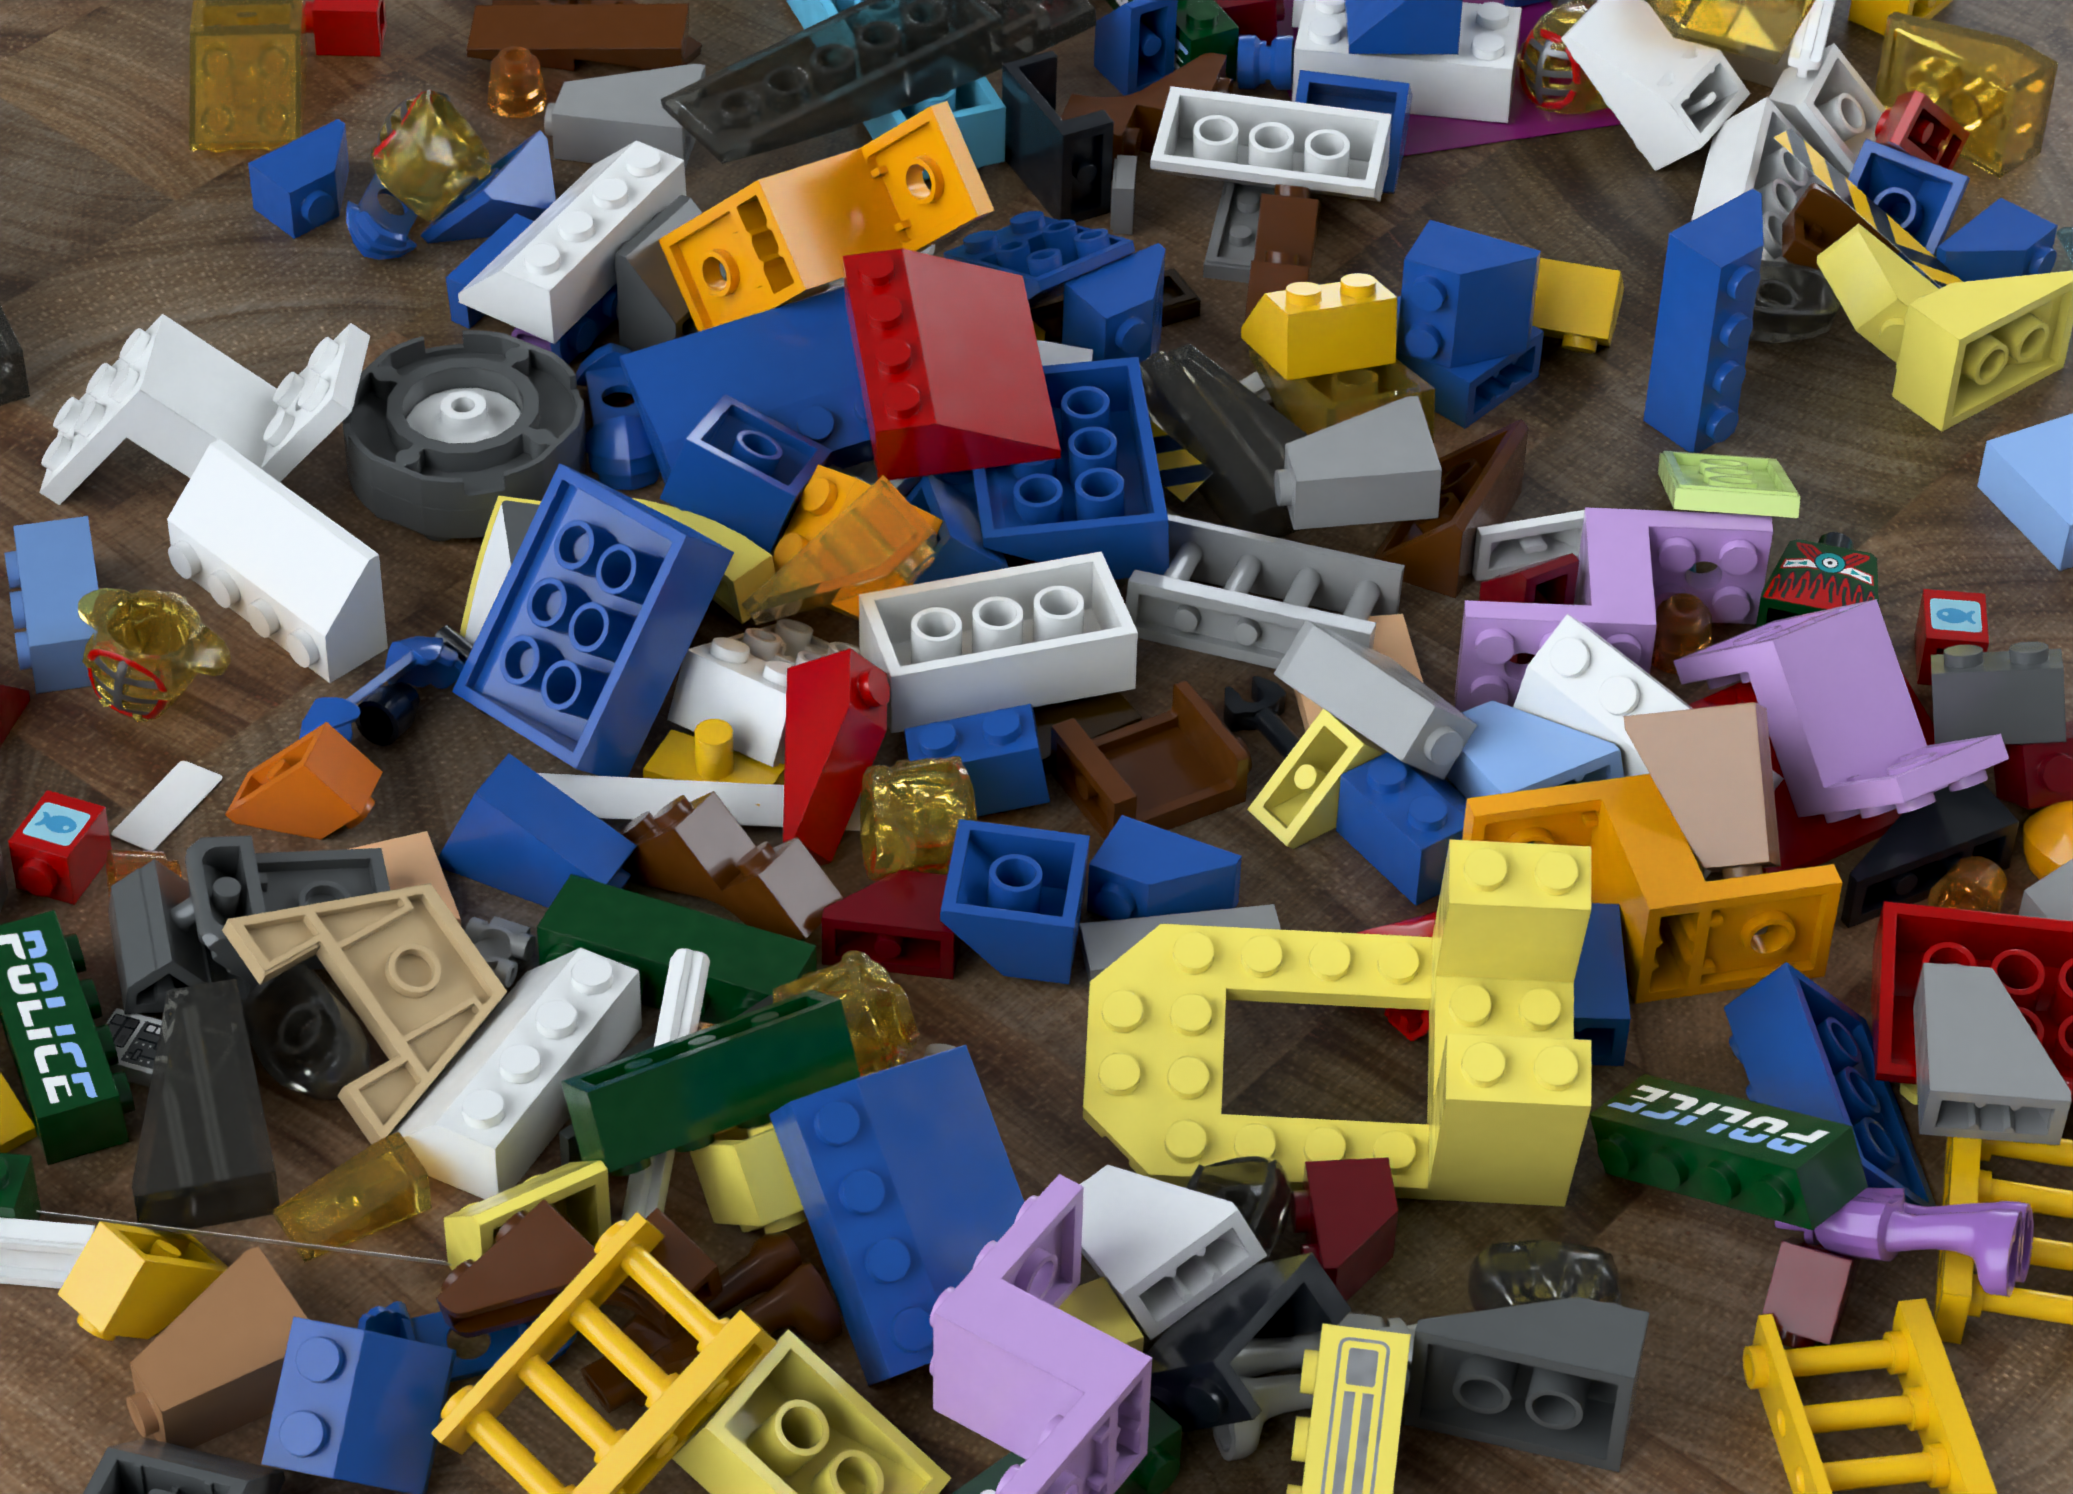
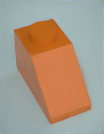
M325 722L250 770L225 816L236 824L322 840L344 825L348 829L356 827L367 817L375 804L371 794L383 771L329 723Z

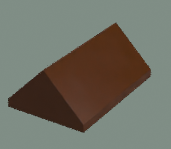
M1520 419L1439 458L1442 475L1438 518L1396 521L1373 559L1405 565L1402 582L1456 598L1472 573L1477 527L1503 523L1521 494L1529 429L1524 421Z

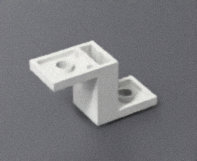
M162 314L146 331L138 328L130 335L120 352L119 359L112 366L104 363L97 369L87 386L86 393L80 400L71 397L62 406L53 423V427L59 430L58 435L42 458L41 465L46 467L47 470L39 493L60 505L126 437L189 478L192 477L209 445L221 439L277 481L281 482L352 412L370 335L350 323L334 340L326 337L318 344L308 361V366L299 375L295 372L289 373L278 388H275Z

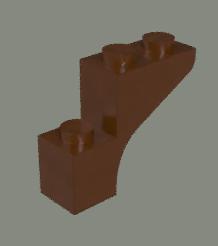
M1205 53L1148 87L1129 95L1094 97L1072 93L1061 115V119L1064 121L1104 110L1114 121L1113 180L1114 159H1117V155L1137 156L1138 159L1140 151L1153 152L1171 86L1233 94V78L1226 77L1227 55Z
M1275 184L1274 195L1261 193L1254 261L1251 260L1244 322L1264 293L1286 290L1289 284L1296 282H1310L1320 222L1321 203L1319 199H1310L1311 191L1307 187Z
M715 791L691 802L688 801L685 795H682L663 807L654 817L650 811H647L635 818L619 832L637 845L623 867L632 875L629 881L710 900L730 911L748 926L801 941L806 939L822 923L824 908L843 899V896L798 837L772 848L768 841L756 846Z
M543 1199L529 1213L526 1210H522L508 1219L498 1231L495 1238L496 1243L476 1262L469 1259L458 1265L443 1282L442 1293L436 1297L445 1323L455 1333L465 1338H473L534 1321L596 1256L594 1247ZM656 1208L645 1219L654 1225L665 1237L650 1254L704 1306H707L723 1291L718 1265L665 1214ZM630 1276L603 1303L605 1305L619 1306L643 1316L658 1327L670 1340L684 1328Z

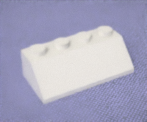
M1171 86L1152 152L1150 169L1161 174L1239 183L1242 185L1275 188V184L1307 187L1311 193L1380 202L1389 165L1392 114Z
M1765 97L1726 120L1713 135L1691 221L1752 188L1762 194L1764 246L1759 272L1761 278L1756 291L1755 301L1798 308L1806 304L1812 276L1796 271L1782 257V223L1810 184L1817 183L1830 191L1831 189L1773 138L1792 129L1806 141L1768 97Z
M636 140L592 165L458 293L459 303L555 344L617 283L614 259L621 245L636 236L651 222L657 213L665 210L681 194L686 196L684 160Z
M221 439L211 443L167 519L171 544L168 549V555L171 564L178 574L185 579L191 578L208 591L220 606L232 609L248 621L260 636L272 639L289 652L297 664L304 668L309 667L329 683L388 649L379 554Z
M1568 614L1528 664L1513 708L1614 743L1621 751L1624 777L1650 774L1625 731L1624 716L1694 709L1592 629ZM1772 770L1775 791L1784 778ZM1693 852L1694 857L1698 863V866L1703 874L1704 879H1706L1708 875L1711 873V871L1702 868L1699 860Z
M579 948L527 971L381 1145V1156L482 1199H487L515 1187L570 1118L561 1081L611 1062L623 1052L642 1028L639 970Z

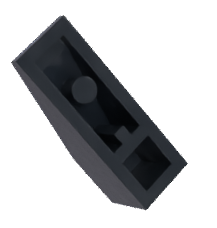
M1983 782L1958 791L1950 792L1949 787L1933 792L1936 799L1934 803L1914 811L1902 813L1850 872L1841 921L1847 928L1880 917L1884 901L1914 904L2008 869L2019 821Z

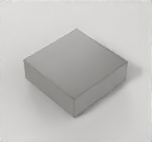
M1117 155V159H1114L1110 230H1113V234L1132 235L1137 156Z

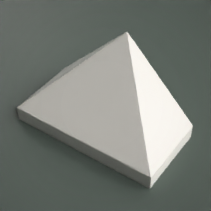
M1585 510L1477 527L1472 575L1475 580L1492 579L1534 563L1571 553L1579 559Z

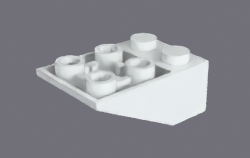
M1597 0L1561 38L1574 60L1581 66L1599 91L1605 104L1616 115L1633 139L1637 149L1643 153L1655 171L1702 148L1750 95L1746 86L1718 48L1644 0Z
M780 619L777 621V624L763 628H748L745 633L728 638H714L713 642L688 649L682 661L667 720L693 732L696 726L704 720H724L733 729V749L771 767L778 766L780 763L784 764L787 668L850 648L861 655L859 647L844 642L829 643L813 636V629L807 624L790 619Z

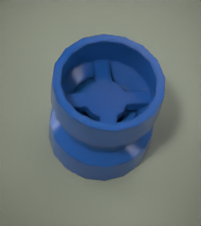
M1239 35L1237 52L1238 89L1255 90L1260 84H1266V81L1270 80L1271 85L1276 90H1292L1294 35H1277L1272 40L1271 45H1267V41H1261L1256 35Z

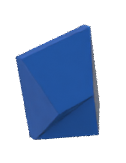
M539 130L478 173L420 236L427 244L486 238L493 235L514 214H519L535 221L556 201L548 138Z
M1865 139L1848 180L1932 255L1936 256L1937 246L1945 238L1970 178ZM1901 252L1898 253L1899 257L1927 278V275Z

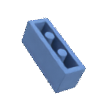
M88 516L13 526L16 551L4 552L9 588H21L22 590L9 592L14 628L27 629L24 632L14 633L20 670H33L36 694L92 686L87 664L92 667L93 673L103 684L112 683V677L87 657L93 649L108 651ZM99 655L102 662L110 669L109 658ZM93 677V679H94V684H95V685H99V683H98V682L95 680V678Z

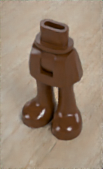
M783 1231L766 1234L757 1239L751 1246L749 1254L721 1274L723 1291L706 1306L716 1317H719L742 1302L767 1292L741 1310L758 1323L769 1335L786 1327H795L801 1336L811 1343L819 1345L826 1344L842 1334L839 1312L823 1279L809 1261L802 1264L797 1246ZM637 1313L621 1327V1330L668 1375L672 1373L680 1375L700 1354L697 1351L699 1341L685 1328L680 1330L670 1340L652 1322ZM605 1356L581 1368L582 1376L587 1386L608 1413L632 1400L641 1407L645 1406L648 1397Z

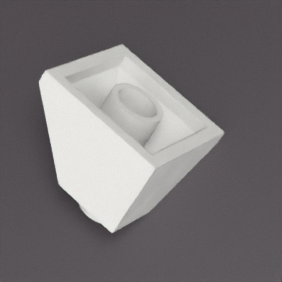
M1835 43L1825 48L1820 69L1809 70L1807 78L1797 77L1798 68L1790 66L1783 70L1769 99L1813 149L1839 172L1849 178L1865 139L1875 142L1876 125L1886 109Z

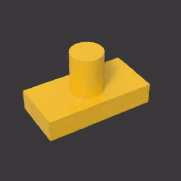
M708 719L696 726L694 736L671 729L643 768V778L784 785L785 764L780 763L778 766L771 767L733 749V729L731 725L721 719Z

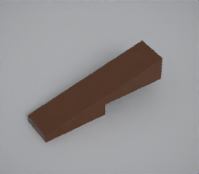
M689 3L475 5L467 46V57L575 71L577 59L648 69L681 66L684 61L689 32Z

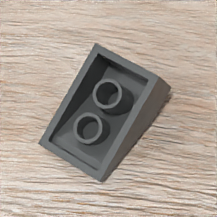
M2020 642L2011 645L2009 651L1983 652V648L1976 645H1956L1946 648L1944 654L1931 655L1935 744L2001 734L2004 744L2066 742L2064 667L2061 649H2049V646L2042 642Z
M1572 1297L1420 1319L1415 1329L1404 1425L1619 1472L1635 1404L1650 1312L1623 1307L1615 1303H1604L1581 1297Z

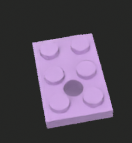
M1585 507L1574 605L1465 600L1455 686V708L1459 711H1466L1492 700L1513 707L1528 664H1516L1509 660L1513 655L1519 653L1536 655L1567 614L1588 626L1648 674H1650L1657 627L1656 620L1756 624L1773 536L1772 516ZM1698 562H1711L1718 566L1708 573H1694L1689 570Z
M1877 599L1775 620L1673 661L1681 685L1706 680L1710 690L1739 680L1742 683L1751 682L1758 704L1767 708L1769 736L1798 818L1824 814L1826 822L1833 823L1857 814H1861L1863 819L1870 818L1895 808L1898 814L1914 811L1934 803L1936 799L1933 792L1949 787L1950 792L1986 781L1988 779L1985 771L1986 768L2009 759L2001 734L1933 745L1926 744Z
M1060 1174L1039 1197L1032 1195L1024 1202L1012 1227L998 1242L992 1240L983 1247L976 1258L973 1270L956 1288L948 1287L941 1293L930 1315V1326L933 1327V1357L929 1370L933 1376V1410L1026 1459L1022 1466L1015 1464L1006 1471L997 1486L995 1494H1114L1147 1455L1152 1357L1058 1309L1080 1284L1084 1186Z

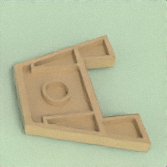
M431 883L231 918L227 920L222 929L260 985L316 954L386 1054L389 1061L347 1084L338 1094V1098L375 1151L380 1148L507 993V990Z

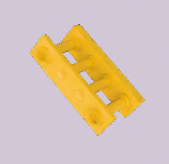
M1960 1137L1946 1138L1942 1206L1966 1203H1992L2004 1200L2029 1203L2033 1213L2073 1219V1191L1993 1179L1992 1171L1980 1169V1161L1989 1162L1991 1155L2073 1168L2072 1139L2061 1138L2060 1145ZM2033 1237L2030 1265L2073 1272V1243ZM1938 1250L1934 1322L1941 1341L1961 1344L1967 1316L1980 1318L1981 1311L2073 1325V1296L2014 1287L2010 1297L1986 1293L1979 1282L1978 1274L1973 1273L1975 1261L1972 1257L1954 1251Z
M636 1212L628 1221L620 1220L605 1231L595 1245L594 1253L596 1256L475 1386L467 1385L461 1388L447 1401L440 1414L443 1420L431 1434L441 1444L461 1455L476 1441L529 1494H639L778 1342L742 1310H739L731 1320L728 1317L719 1320L650 1254L665 1236L642 1215ZM628 1276L634 1279L699 1341L697 1351L700 1354L680 1375L677 1373L668 1375L599 1309ZM577 1331L586 1337L648 1397L645 1402L648 1410L629 1430L623 1428L617 1431L547 1364ZM526 1386L596 1452L594 1462L597 1465L577 1487L574 1484L565 1487L496 1419Z
M1926 1298L1898 1301L1892 1331L1885 1332L1881 1340L1784 1349L1773 1315H1758L1753 1345L1745 1346L1743 1350L1744 1375L1748 1387L1759 1390L1793 1494H1833L1832 1492L1920 1482H1927L1931 1489L1938 1488L1940 1494H1998ZM1886 1368L1890 1375H1898L1903 1393L1899 1396L1803 1405L1794 1378ZM1906 1424L1910 1431H1918L1923 1451L1919 1453L1822 1463L1813 1434Z

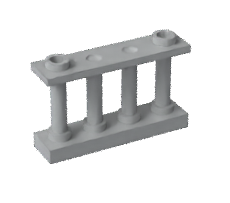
M1167 514L1169 521V568L1163 576L1134 570L1128 580L1125 604L1140 639L1277 669L1306 619L1373 649L1376 622L1367 620L1369 616L1398 614L1405 565ZM1189 579L1223 586V589L1190 582ZM1250 592L1282 599L1283 602L1249 595L1248 593ZM1308 605L1341 612L1343 615L1308 608Z

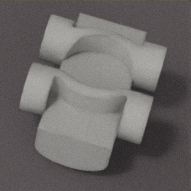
M494 916L489 924L486 920L472 917L465 929L466 934L502 985L507 988L510 987L518 971V965L514 960L518 958L528 961L535 950L536 938L531 935L530 927Z

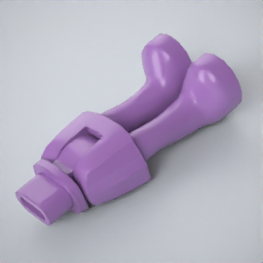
M1866 1188L1813 1231L1776 1220L1775 1227L1804 1232L1806 1244L1818 1245L1821 1243L1831 1253L1873 1261L1890 1262L1900 1251L1938 1249L1958 1252L1972 1257L1975 1261L1978 1279L1984 1292L2010 1297L2015 1282L2024 1283L2027 1277L2032 1254L2034 1223L2033 1211L2029 1203L2003 1200L1992 1203H1966L1924 1207L1906 1203L1904 1188Z

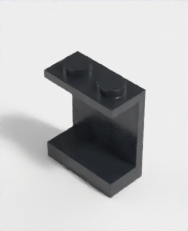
M1053 50L1004 63L1002 71V102L1006 106L1005 161L1053 219L1074 220L1076 223L1110 213L1114 121L1104 110L1064 121L1056 113L1057 55Z
M1312 1252L1256 1264L1175 1322L1149 1349L1146 1355L1152 1357L1150 1399L1182 1426V1432L1254 1420L1262 1410L1231 1367L1230 1363L1252 1338L1292 1337L1321 1331L1322 1324L1339 1325L1351 1311V1308Z

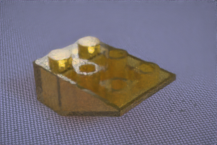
M193 0L190 25V151L209 150L212 152H226L237 149H266L274 151L303 136L308 44L303 0Z

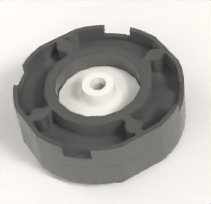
M462 330L463 344L443 345L425 349L424 337L421 336L384 351L361 372L352 412L343 420L348 479L358 499L379 519L402 525L423 534L426 538L433 541H446L451 538L484 537L498 496L542 501L559 463L584 474L587 464L584 400H582L577 390L576 374L555 353L505 333L480 330Z

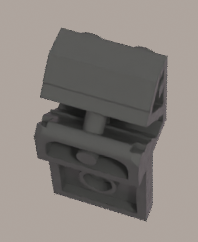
M252 835L201 837L186 850L185 864L189 882L155 859L133 871L111 886L108 909L124 1014L260 1007L263 984L260 985L223 933L222 929L227 920L390 891L382 849L255 853ZM315 954L287 971L325 969V967Z

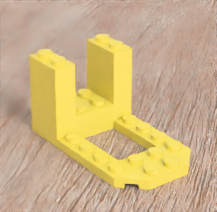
M1450 839L1432 937L1179 924L1158 925L1090 981L1083 1119L1102 1138L1106 1136L1129 1159V1166L1137 1174L1180 1187L1291 1193L1292 1191L1303 1190L1304 1167L1307 1161L1389 1157L1396 1198L1565 1207L1591 1110V1040L1574 1039V980L1591 914V846ZM1226 1000L1429 1010L1427 1124L1221 1114Z

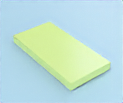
M1663 451V453H1660L1658 475L1673 509L1799 518L1800 495L1777 459Z

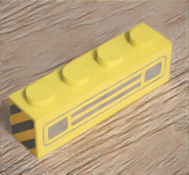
M1322 1324L1319 1351L1305 1349L1302 1365L1300 1393L1313 1395L1311 1418L1296 1416L1291 1461L1305 1462L1302 1486L1288 1484L1286 1494H1393L1411 1334Z

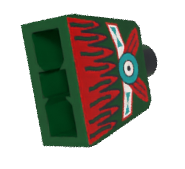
M1829 532L1822 535L1818 543L1801 539L1790 541L1762 590L1756 628L1775 620L1877 599L1879 605L1877 558L1871 553L1854 550L1852 540L1839 532Z

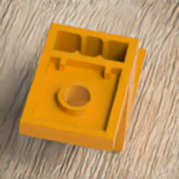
M948 101L926 108L861 148L758 179L658 239L699 332L844 285L842 256L901 248L921 252L995 210ZM924 169H926L931 179V191L923 180L922 172ZM720 263H722L726 271L727 281L724 280L720 272Z
M1650 774L1467 798L1462 840L1511 843L1535 841L1533 844L1591 846L1592 903L1619 904L1627 986L1635 1004L1749 988L1786 962L1809 979L1825 977L1843 883L1834 864L1706 882L1686 837ZM1769 926L1766 933L1755 935L1760 929Z

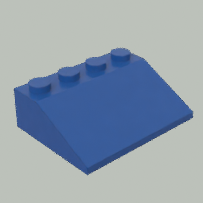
M845 287L624 354L619 358L665 485L685 439L724 394L832 450L825 465L827 468L833 464L844 470L847 467L874 460L846 310Z
M1130 357L1042 366L1060 444L1061 458L972 470L983 548L1037 562L1102 551L1114 580L1130 578L1134 570L1164 575L1169 568V521L1139 358Z
M559 463L452 692L577 770L598 776L628 777L734 552L696 530Z
M966 1044L862 1076L790 1101L769 1114L868 1386L931 1363L933 1357V1327L930 1326V1315L935 1302L948 1287L956 1288L973 1270L976 1258L983 1247L992 1240L998 1242L1014 1224L1016 1216L1024 1204L1023 1196Z

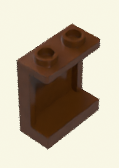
M1187 680L1173 685L1172 707L1169 711L1092 739L1075 718L1051 725L1050 773L1104 841L1121 815L1170 830L1246 801L1248 773L1252 769V759L1248 747L1240 737H1234L1218 718L1213 704L1206 698L1202 699Z

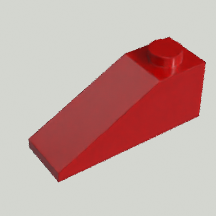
M1914 90L1899 95L1893 107L1887 108L1882 113L1875 129V142L1952 170L1970 133L1927 95Z
M851 648L787 668L783 843L798 837L820 866L829 864L833 860L887 731V703L890 699L887 673Z

